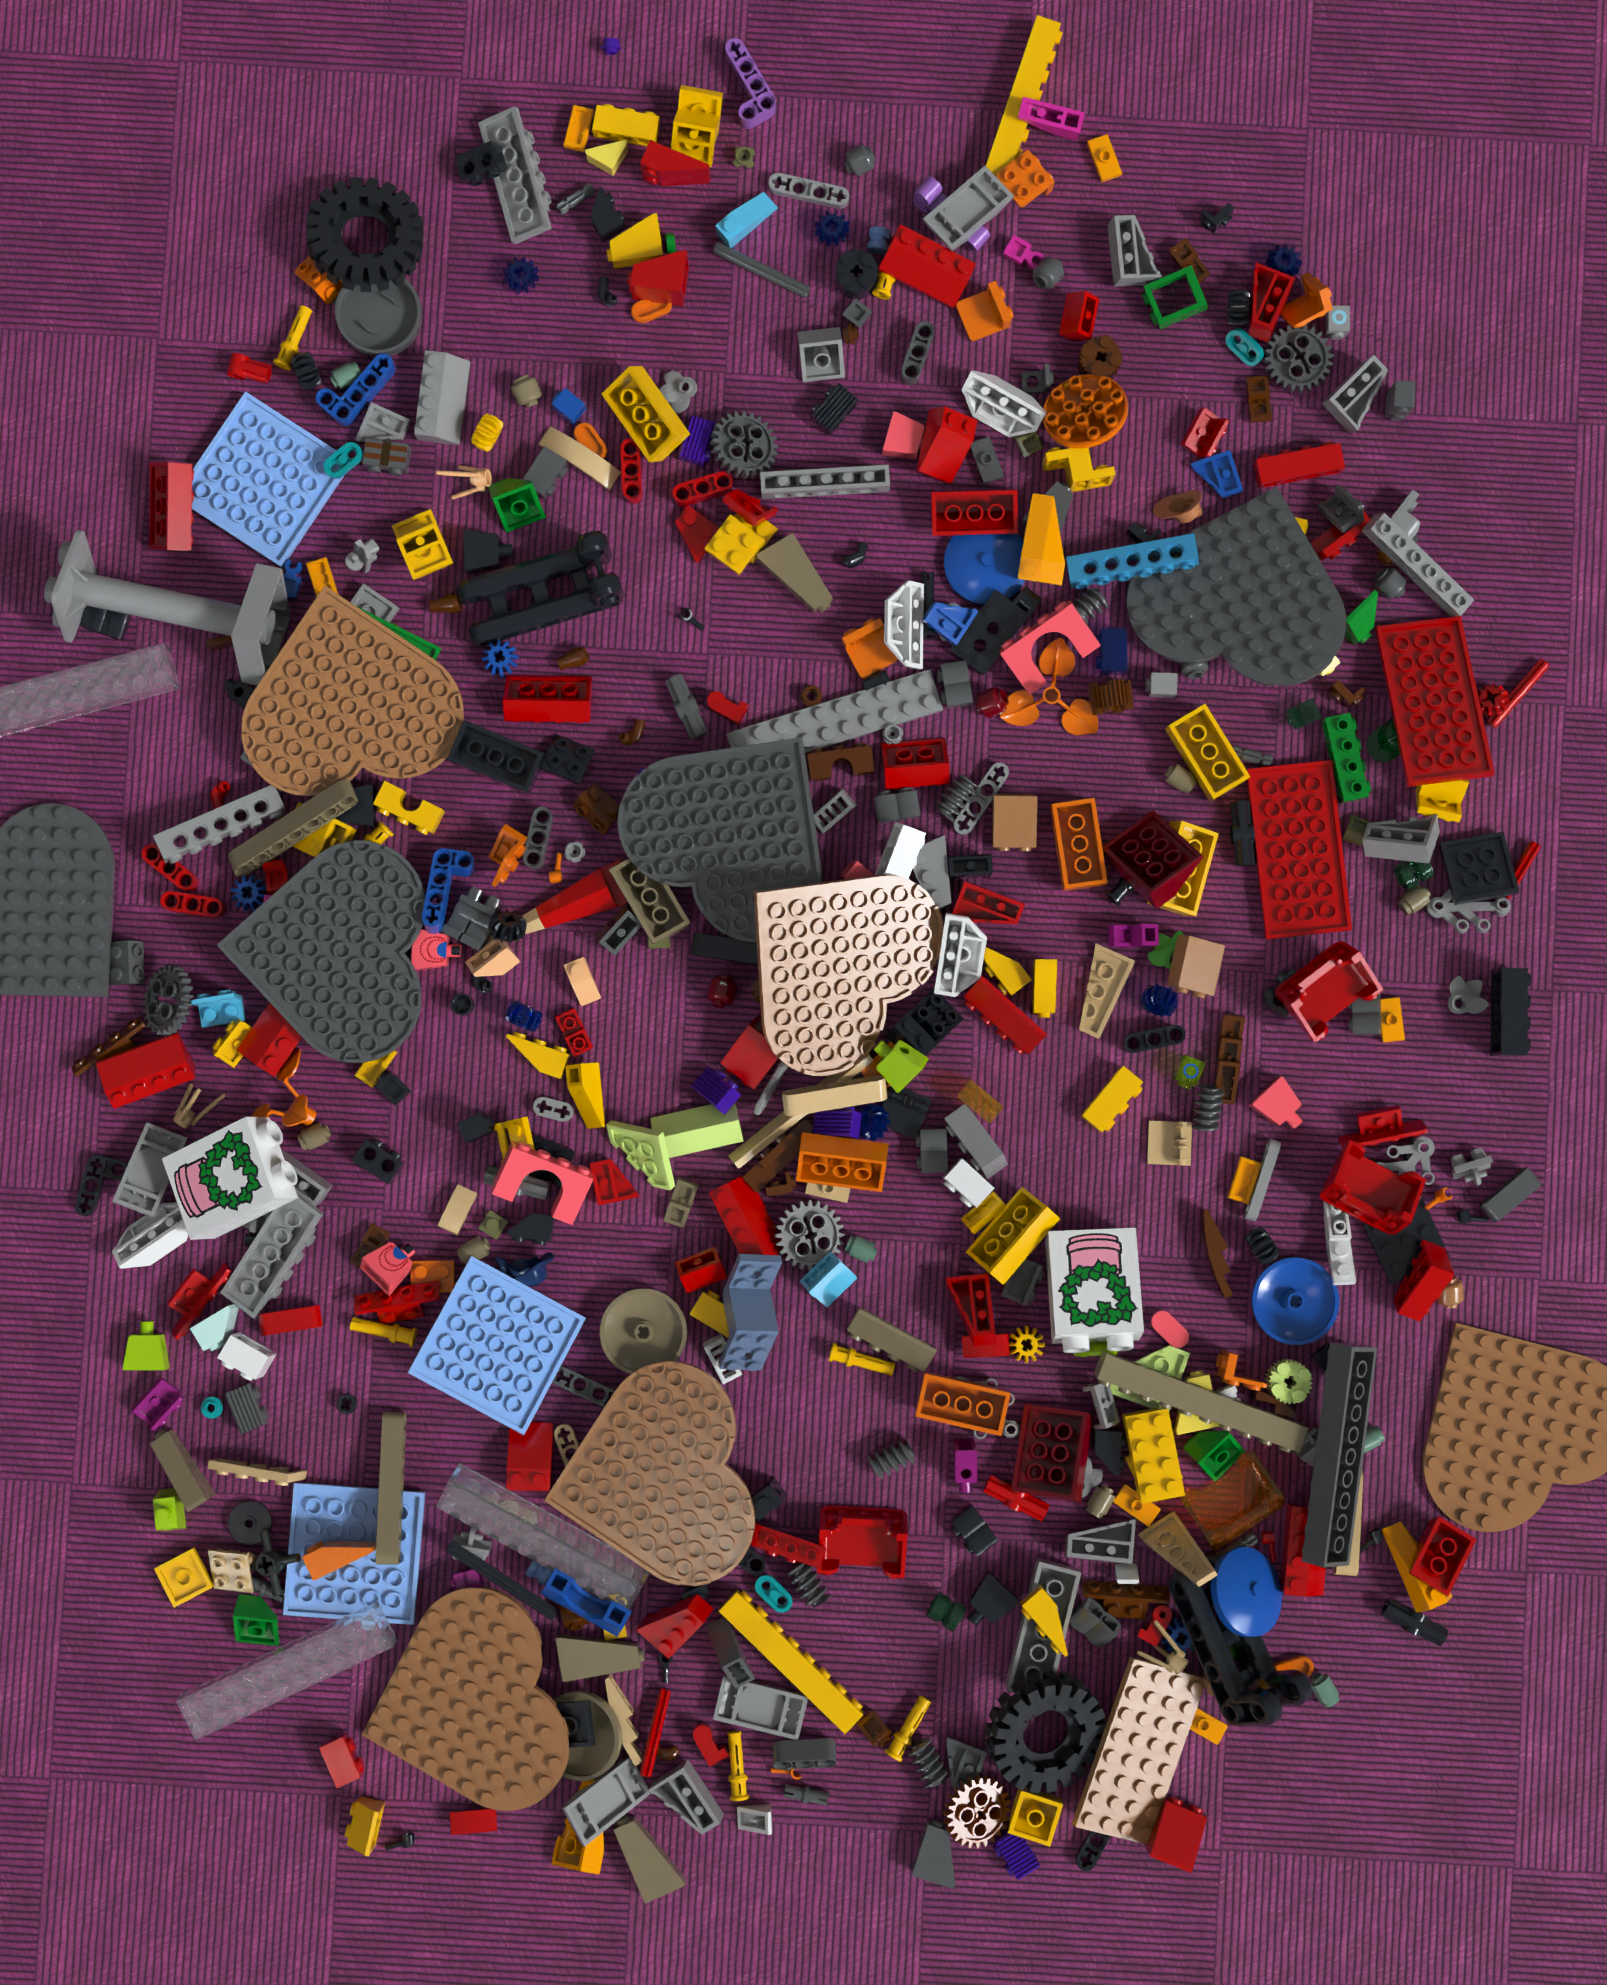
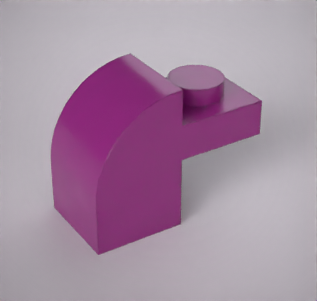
M1158 924L1108 925L1109 947L1139 948L1159 946Z

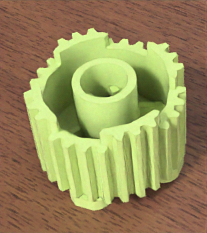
M1286 1358L1282 1359V1361L1278 1360L1277 1363L1274 1362V1366H1270V1369L1266 1370L1268 1372L1265 1374L1267 1378H1264L1267 1382V1390L1270 1391L1269 1394L1285 1404H1295L1296 1402L1304 1401L1307 1393H1310L1309 1389H1312L1310 1387L1312 1377L1309 1370L1293 1359ZM1289 1376H1291L1292 1383L1287 1386L1284 1380L1285 1378L1289 1379Z

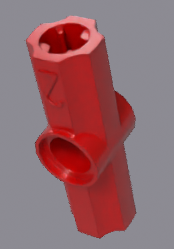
M990 1475L984 1486V1493L1002 1501L1007 1507L1017 1512L1022 1511L1042 1522L1050 1506L1047 1502L1030 1494L1011 1491V1484Z

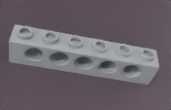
M889 465L760 472L762 499L889 492L890 490Z
M1385 513L1375 514L1361 530L1450 617L1461 616L1474 601L1458 583Z
M270 785L153 835V838L164 862L170 861V863L180 861L182 856L187 853L191 855L202 851V847L208 844L214 846L221 843L224 837L229 835L231 837L238 836L243 833L242 830L250 827L253 829L262 825V821L268 818L275 820L283 815L282 812H285V807L276 787ZM257 804H264L267 807L262 813L256 812L254 808ZM238 812H243L247 817L244 821H237L234 818ZM224 821L227 825L223 830H218L214 827L215 823ZM199 829L207 832L206 836L202 839L194 836L195 832ZM183 838L186 840V844L183 847H176L174 845L175 840Z

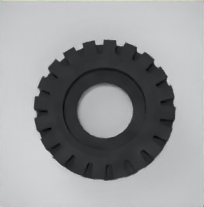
M357 177L350 178L349 187H346L343 180L333 184V192L328 188L324 189L319 194V201L314 199L312 202L310 213H307L306 218L308 253L311 261L315 260V267L321 274L327 271V279L334 284H337L341 279L343 288L352 291L355 284H360L361 292H371V285L376 284L378 290L382 291L389 289L390 280L395 286L403 282L404 273L410 276L416 269V262L419 263L421 260L424 235L422 216H419V209L415 202L409 203V195L403 190L395 194V185L389 182H385L383 187L380 188L379 179L369 177L367 185H362L361 178ZM359 216L376 218L387 228L389 234L388 242L378 253L356 254L349 250L342 241L341 233L344 225L349 220Z
M1054 1671L1044 1672L1043 1680L1040 1679L1037 1673L1026 1676L1028 1685L1025 1687L1020 1680L1011 1685L1010 1687L1015 1693L1012 1696L1004 1691L997 1699L1002 1707H992L989 1713L992 1722L986 1723L985 1734L988 1739H985L987 1750L1002 1776L1008 1782L1011 1781L1015 1787L1024 1790L1026 1787L1032 1793H1040L1041 1787L1044 1788L1046 1793L1057 1791V1781H1060L1062 1786L1066 1788L1074 1784L1071 1774L1075 1773L1080 1779L1089 1771L1084 1766V1763L1093 1764L1096 1755L1094 1749L1098 1750L1107 1724L1103 1719L1106 1716L1102 1707L1083 1682L1077 1678L1074 1680L1071 1675L1063 1672L1058 1677ZM1047 1710H1054L1063 1714L1068 1723V1730L1064 1740L1058 1747L1043 1753L1034 1752L1026 1747L1023 1740V1732L1028 1725L1027 1722L1032 1717L1035 1718Z

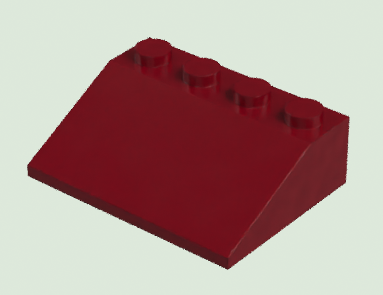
M1154 810L1150 811L1102 847L1108 864L1155 909H1158L1176 895L1203 859L1202 854Z
M1025 1404L1011 1491L1081 1503L1094 1416L1088 1412Z

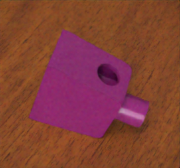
M953 1439V1473L955 1483H959L960 1493L972 1492V1483L977 1482V1447L975 1439Z

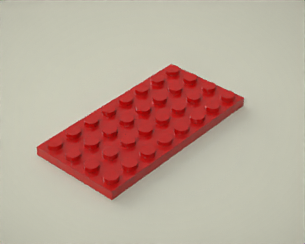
M1461 616L1376 626L1375 633L1407 787L1493 777L1495 771Z
M1332 760L1246 769L1250 775V778L1247 779L1251 821L1255 830L1254 847L1265 940L1351 931L1352 923Z

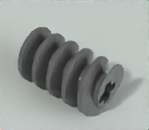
M1089 588L1087 594H1081V600L1076 598L1073 601L1075 608L1086 624H1088L1087 616H1090L1092 619L1095 618L1094 611L1099 614L1102 613L1100 606L1106 609L1109 608L1104 596L1096 588Z
M960 773L957 774L960 781L952 780L954 788L946 787L949 794H940L943 802L935 801L938 806L937 809L952 822H954L952 813L959 815L960 812L957 807L964 809L963 800L970 802L971 799L968 794L976 795L974 787L979 788L969 778Z
M1200 1083L1197 1086L1202 1088L1203 1091L1196 1092V1095L1202 1097V1099L1195 1100V1103L1200 1105V1108H1194V1112L1198 1113L1199 1116L1192 1118L1198 1124L1191 1125V1127L1199 1131H1214L1219 1128L1217 1121L1221 1117L1218 1113L1222 1111L1220 1105L1223 1103L1221 1096L1224 1095V1090L1212 1084Z
M906 1437L905 1445L900 1440L897 1441L898 1448L890 1444V1452L882 1448V1455L880 1456L875 1451L873 1460L867 1455L874 1474L880 1479L884 1478L883 1471L889 1476L892 1475L891 1468L898 1472L899 1464L906 1468L907 1460L915 1464V1455Z
M799 1562L786 1575L795 1576L791 1583H799V1586L795 1589L796 1592L804 1591L800 1599L808 1598V1601L804 1604L805 1607L812 1605L815 1608L827 1601L831 1595L824 1594L827 1590L826 1586L819 1587L822 1580L820 1578L815 1579L818 1574L817 1571H811L813 1566Z
M930 1737L914 1742L910 1746L912 1750L908 1753L909 1757L916 1756L912 1761L913 1765L920 1764L916 1772H924L920 1779H928V1782L924 1785L925 1788L938 1786L950 1777L946 1776L947 1769L942 1768L943 1762L938 1760L939 1754L934 1752L935 1746L930 1744Z

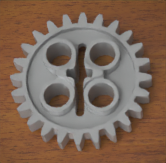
M807 1200L806 1206L802 1201H799L798 1208L791 1204L792 1211L784 1210L786 1217L778 1218L782 1225H775L780 1230V1233L774 1234L775 1237L780 1238V1241L776 1242L775 1245L782 1246L778 1253H786L785 1261L792 1259L791 1266H795L799 1262V1269L802 1270L806 1264L807 1270L810 1271L812 1266H815L830 1251L832 1253H840V1250L836 1248L837 1245H844L843 1242L839 1241V1237L845 1236V1234L839 1233V1229L844 1226L837 1225L836 1223L840 1220V1217H832L835 1210L832 1209L827 1212V1204L820 1208V1201H816L814 1206H812L811 1200ZM804 1216L807 1217L808 1230L814 1233V1235L811 1236V1241L816 1251L815 1254L812 1253L810 1239L805 1238V1235L808 1234V1230L803 1220ZM815 1216H819L822 1220L821 1225L817 1228L812 1225V1220ZM799 1222L801 1230L794 1234L791 1230L792 1224ZM821 1237L827 1239V1245L823 1249H820L818 1246V1240ZM804 1242L807 1250L804 1254H799L797 1246Z

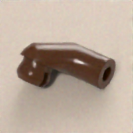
M635 719L633 730L626 733L622 732L619 735V741L625 746H630L640 741L646 721Z
M658 1745L656 1758L663 1761H673L680 1753L679 1748L675 1745H671L669 1748H662Z

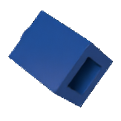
M566 388L562 392L558 391L552 399L553 410L572 425L587 410L585 403Z

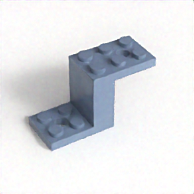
M738 1255L722 1292L730 1337L718 1362L720 1369L731 1371H757L762 1369L779 1332L770 1289L782 1264L781 1255Z

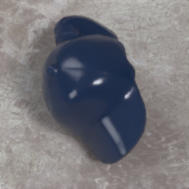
M547 1252L540 1258L535 1256L532 1259H519L511 1263H507L501 1257H495L494 1259L498 1264L500 1272L530 1287L538 1286L539 1283L546 1280V1266L555 1257L551 1252Z

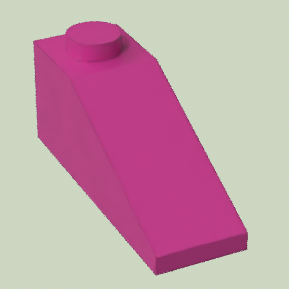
M1023 97L1018 119L1055 136L1077 141L1085 112Z

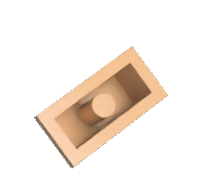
M494 939L465 963L475 977L504 975L520 961L506 942L501 943L500 939Z
M584 957L564 965L581 1006L601 999Z

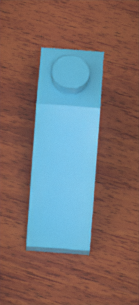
M762 192L730 212L716 224V235L726 246L732 248L776 211L778 207Z

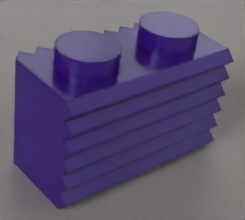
M693 415L690 416L687 426L690 435L682 442L678 455L679 460L704 467L705 462L709 463L712 450L709 447L713 439L710 435L714 431L715 422Z
M706 1067L702 1074L697 1077V1080L694 1081V1084H691V1087L725 1115L741 1096L736 1091L738 1086L729 1078L725 1082L724 1078L726 1076L718 1069L712 1071Z
M854 1107L815 1112L812 1134L859 1139L862 1114L856 1112Z
M1008 1829L1003 1831L1001 1836L997 1835L994 1837L996 1844L993 1845V1848L999 1858L1003 1856L1007 1861L1004 1866L1011 1877L1015 1875L1017 1880L1040 1867L1039 1861L1024 1838L1009 1834Z

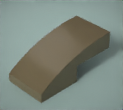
M678 1178L663 1220L664 1222L684 1228L699 1184Z

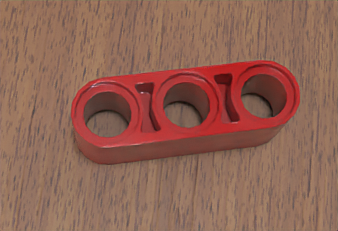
M628 438L620 446L622 492L627 503L637 504L643 496L641 452L635 441ZM630 446L636 448L635 453L631 455L625 453L626 448ZM631 467L637 469L636 474L632 476L626 474L627 469ZM629 489H637L638 493L636 496L630 497L627 495Z
M725 471L686 481L673 488V500L677 506L686 507L687 505L690 506L721 497L732 491L733 481L731 475ZM721 479L729 481L726 487H720L717 483ZM705 485L709 489L706 493H699L697 488ZM685 491L688 493V496L681 500L677 498V494Z
M148 844L143 847L141 855L144 861L178 888L191 892L198 887V877L179 861L175 862L174 871L167 873L166 866L170 861L164 862L157 845ZM156 849L158 856L156 859L151 860L149 854L152 850ZM186 876H190L192 879L191 884L185 887L183 879Z
M167 891L160 899L164 909L176 913L220 919L227 911L223 901L212 897ZM175 896L177 903L175 906L170 907L168 900L170 897ZM196 899L198 907L195 910H190V902ZM218 903L219 911L212 914L210 911L211 905Z
M320 1305L258 1314L261 1336L323 1326Z

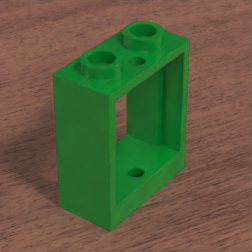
M1192 265L1144 285L1145 293H1142L1146 306L1150 305L1152 312L1149 313L1153 325L1158 324L1160 330L1208 310L1207 302ZM1185 277L1196 304L1162 318L1152 291Z

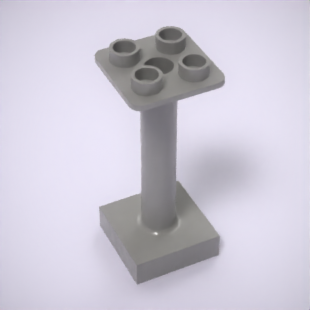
M81 530L75 532L72 542L63 541L61 544L58 562L62 568L58 578L53 576L48 578L44 592L45 601L52 603L54 608L53 625L60 627L66 642L74 640L86 606L224 634L232 638L241 681L257 686L278 656L291 619L281 568L256 563L243 603L239 605L97 575L85 532Z

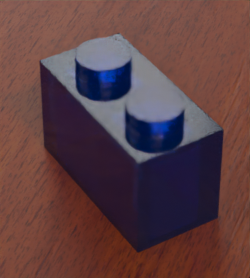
M1127 628L1101 629L1099 635L1095 636L1101 645L1098 647L1099 656H1096V669H1100V675L1126 674L1128 671Z

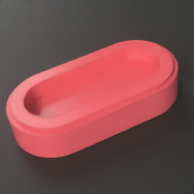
M1157 1311L1152 1315L1151 1325L1153 1329L1171 1346L1182 1348L1188 1343L1189 1334L1187 1330L1168 1312Z

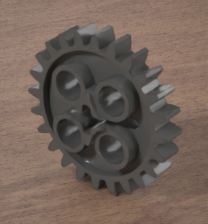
M1307 324L1302 329L1294 328L1293 330L1290 325H1287L1285 331L1279 329L1278 335L1273 334L1271 337L1272 341H1269L1266 345L1269 349L1264 351V355L1269 357L1265 358L1263 363L1269 364L1265 369V372H1272L1269 379H1277L1274 384L1275 386L1282 383V390H1285L1288 386L1290 387V393L1297 388L1298 393L1301 394L1304 387L1307 392H1310L1311 385L1314 388H1318L1319 382L1323 383L1326 380L1325 376H1328L1331 372L1327 368L1333 366V363L1328 360H1331L1334 354L1328 353L1332 346H1325L1328 338H1320L1323 333L1322 331L1315 334V327L1309 331L1307 330ZM1297 341H1303L1306 344V347H1299L1297 345ZM1279 352H1285L1288 355V359H1282L1279 356ZM1295 357H1297V358L1301 357L1302 360L1299 359V360L1296 361V360H1295ZM1308 359H1316L1318 365L1310 364ZM1291 370H1298L1300 372V376H1293L1291 374Z
M744 410L740 416L735 411L732 416L727 413L724 418H721L718 424L714 426V431L710 435L713 438L710 445L715 446L711 453L718 454L715 461H722L720 468L728 467L727 474L735 471L734 475L736 478L741 473L743 479H746L748 475L751 479H754L756 475L760 477V472H767L771 468L770 466L775 463L774 459L778 455L775 450L779 447L777 444H774L777 437L770 435L773 429L767 430L766 428L768 422L762 424L761 416L754 419V413L752 412L748 417ZM730 431L734 432L737 437L733 436ZM731 451L735 452L738 457L734 456Z
M164 965V967L158 968V972H153L154 978H149L150 986H145L148 991L143 994L146 1001L142 1005H145L146 1008L142 1013L147 1014L144 1021L148 1022L147 1027L151 1028L152 1032L161 1035H171L172 1033H177V1028H182L181 1022H187L185 1015H190L188 1007L193 1005L189 1002L193 998V995L190 994L193 986H189L191 979L187 978L188 972H184V968ZM158 996L175 999L177 1004L160 1001Z

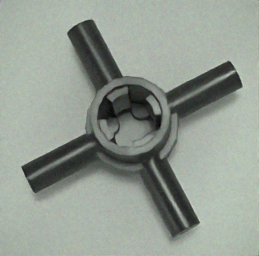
M266 1529L260 1531L264 1552L259 1555L254 1563L250 1564V1571L257 1570L261 1575L269 1576L273 1596H278L282 1594L278 1574L286 1568L287 1564L300 1562L301 1556L299 1553L287 1555L281 1549H272L269 1531Z

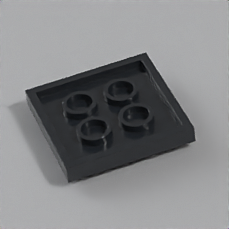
M1504 831L1446 841L1439 844L1454 905L1519 893Z
M1423 1198L1419 1200L1411 1224L1395 1235L1384 1233L1366 1223L1362 1224L1389 1284H1393L1403 1279L1404 1276L1408 1277L1414 1267L1411 1262L1413 1258L1418 1259L1423 1249L1420 1246L1422 1240L1445 1248L1429 1211L1424 1208L1425 1202Z

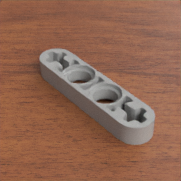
M775 173L769 178V189L775 195L837 209L845 208L849 203V192L841 186L783 173ZM777 180H781L782 185L779 188H775L774 183ZM787 181L790 182L789 191H786ZM795 184H802L805 190L798 194L792 188ZM817 188L823 189L825 196L822 198L815 197L813 194L814 190ZM829 191H832L831 199L827 200L829 197ZM839 193L843 194L844 198L841 202H837L836 198Z
M995 763L991 766L978 785L979 788H976L977 794L970 797L971 801L966 803L965 808L962 809L955 819L953 829L958 835L965 836L971 832L992 801L993 794H997L1007 779L1009 769L1005 764ZM1001 767L1004 777H998L996 783H999V785L996 786L994 782L987 780V778L990 777L992 780L996 773L993 770H998ZM985 784L990 785L993 788L992 795L984 796L981 792V787ZM972 802L980 804L981 811L979 813L973 814L970 812L969 805ZM966 812L969 817L975 818V821L973 822L970 819L966 825L969 829L960 831V825L957 823L965 820L967 816L963 815V813Z
M1269 1139L1266 1145L1249 1204L1246 1206L1244 1219L1253 1222L1257 1220L1280 1150L1281 1142Z

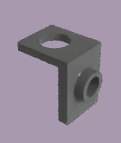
M1049 363L1044 364L1043 371L1021 373L1022 391L1027 394L1049 391L1050 384H1053V371H1050ZM1029 377H1036L1039 384L1036 388L1028 387L1026 380Z

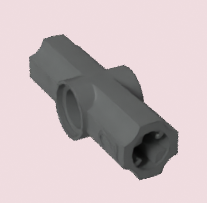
M680 674L666 680L665 683L674 701L675 710L680 720L683 721L691 740L703 737L708 731L699 714V707L693 694H690L684 677Z
M487 1166L483 1184L492 1186L499 1167ZM528 1174L522 1180L516 1195H528L547 1200L551 1181L529 1176Z

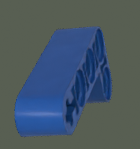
M384 353L377 355L341 398L328 388L319 390L316 394L318 405L338 424L342 426L352 424L396 372L392 358ZM382 364H384V365H387V364H388V365H389L387 368L384 367V366L381 367ZM375 378V384L371 386L366 385L368 379ZM356 394H361L362 398L360 401H352ZM325 397H332V401L329 404H322ZM343 410H347V411H348V414H347L346 417H344V418L338 417V416H339V413H340L341 411H343Z
M441 848L434 853L422 913L423 925L428 933L437 934L444 926L452 876L468 877L475 872V862L470 852ZM444 858L449 860L445 864L439 863V861ZM464 861L470 862L466 867L460 866ZM439 878L445 879L442 884L435 883ZM435 898L441 899V902L438 904L431 903ZM432 913H434L436 920H434L433 923L430 924L429 922H432V920H433V914H432Z

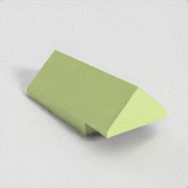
M735 1103L725 1115L710 1104L650 1118L652 1129L664 1133L669 1158L743 1142Z

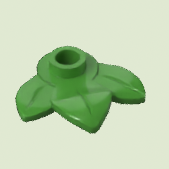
M1181 931L1176 932L1172 938L1158 933L1159 946H1154L1155 950L1147 954L1149 961L1153 965L1166 966L1170 970L1172 964L1170 958L1174 954L1177 936L1184 935Z

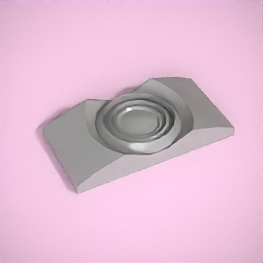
M984 166L924 217L923 222L953 251L968 241L980 227L993 219L1013 199L1014 195Z
M146 1122L112 1202L154 1218L169 1184V1178L162 1158L184 1148L187 1138Z
M723 1675L713 1720L798 1740L808 1698L804 1694L768 1686L754 1681L735 1688L729 1678Z
M628 1756L615 1763L593 1783L576 1792L562 1809L581 1845L586 1846L651 1793L648 1791V1787L639 1770Z

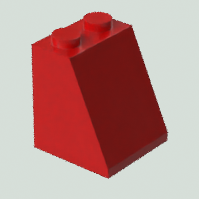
M681 250L633 264L632 272H628L627 285H629V292H632L633 300H650V302L671 303L674 306L684 307L689 272L687 250Z
M761 1013L746 1027L720 1063L727 1072L735 1074L745 1086L752 1087L753 1089L761 1083L779 1059L770 1049L765 1039Z
M1171 1795L1170 1798L1166 1797L1151 1832V1837L1147 1845L1145 1844V1847L1150 1857L1192 1873L1207 1816L1203 1812V1808L1195 1804L1185 1805L1182 1803L1183 1800Z

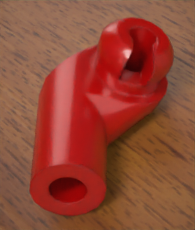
M219 781L210 792L213 810L223 806L222 799L230 789V784L227 781Z

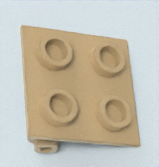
M1149 1121L1147 1164L1191 1166L1192 1123Z
M221 1548L208 1550L214 1589L246 1593L254 1592L250 1564L255 1562L256 1556L252 1552L241 1553L239 1550L226 1551Z

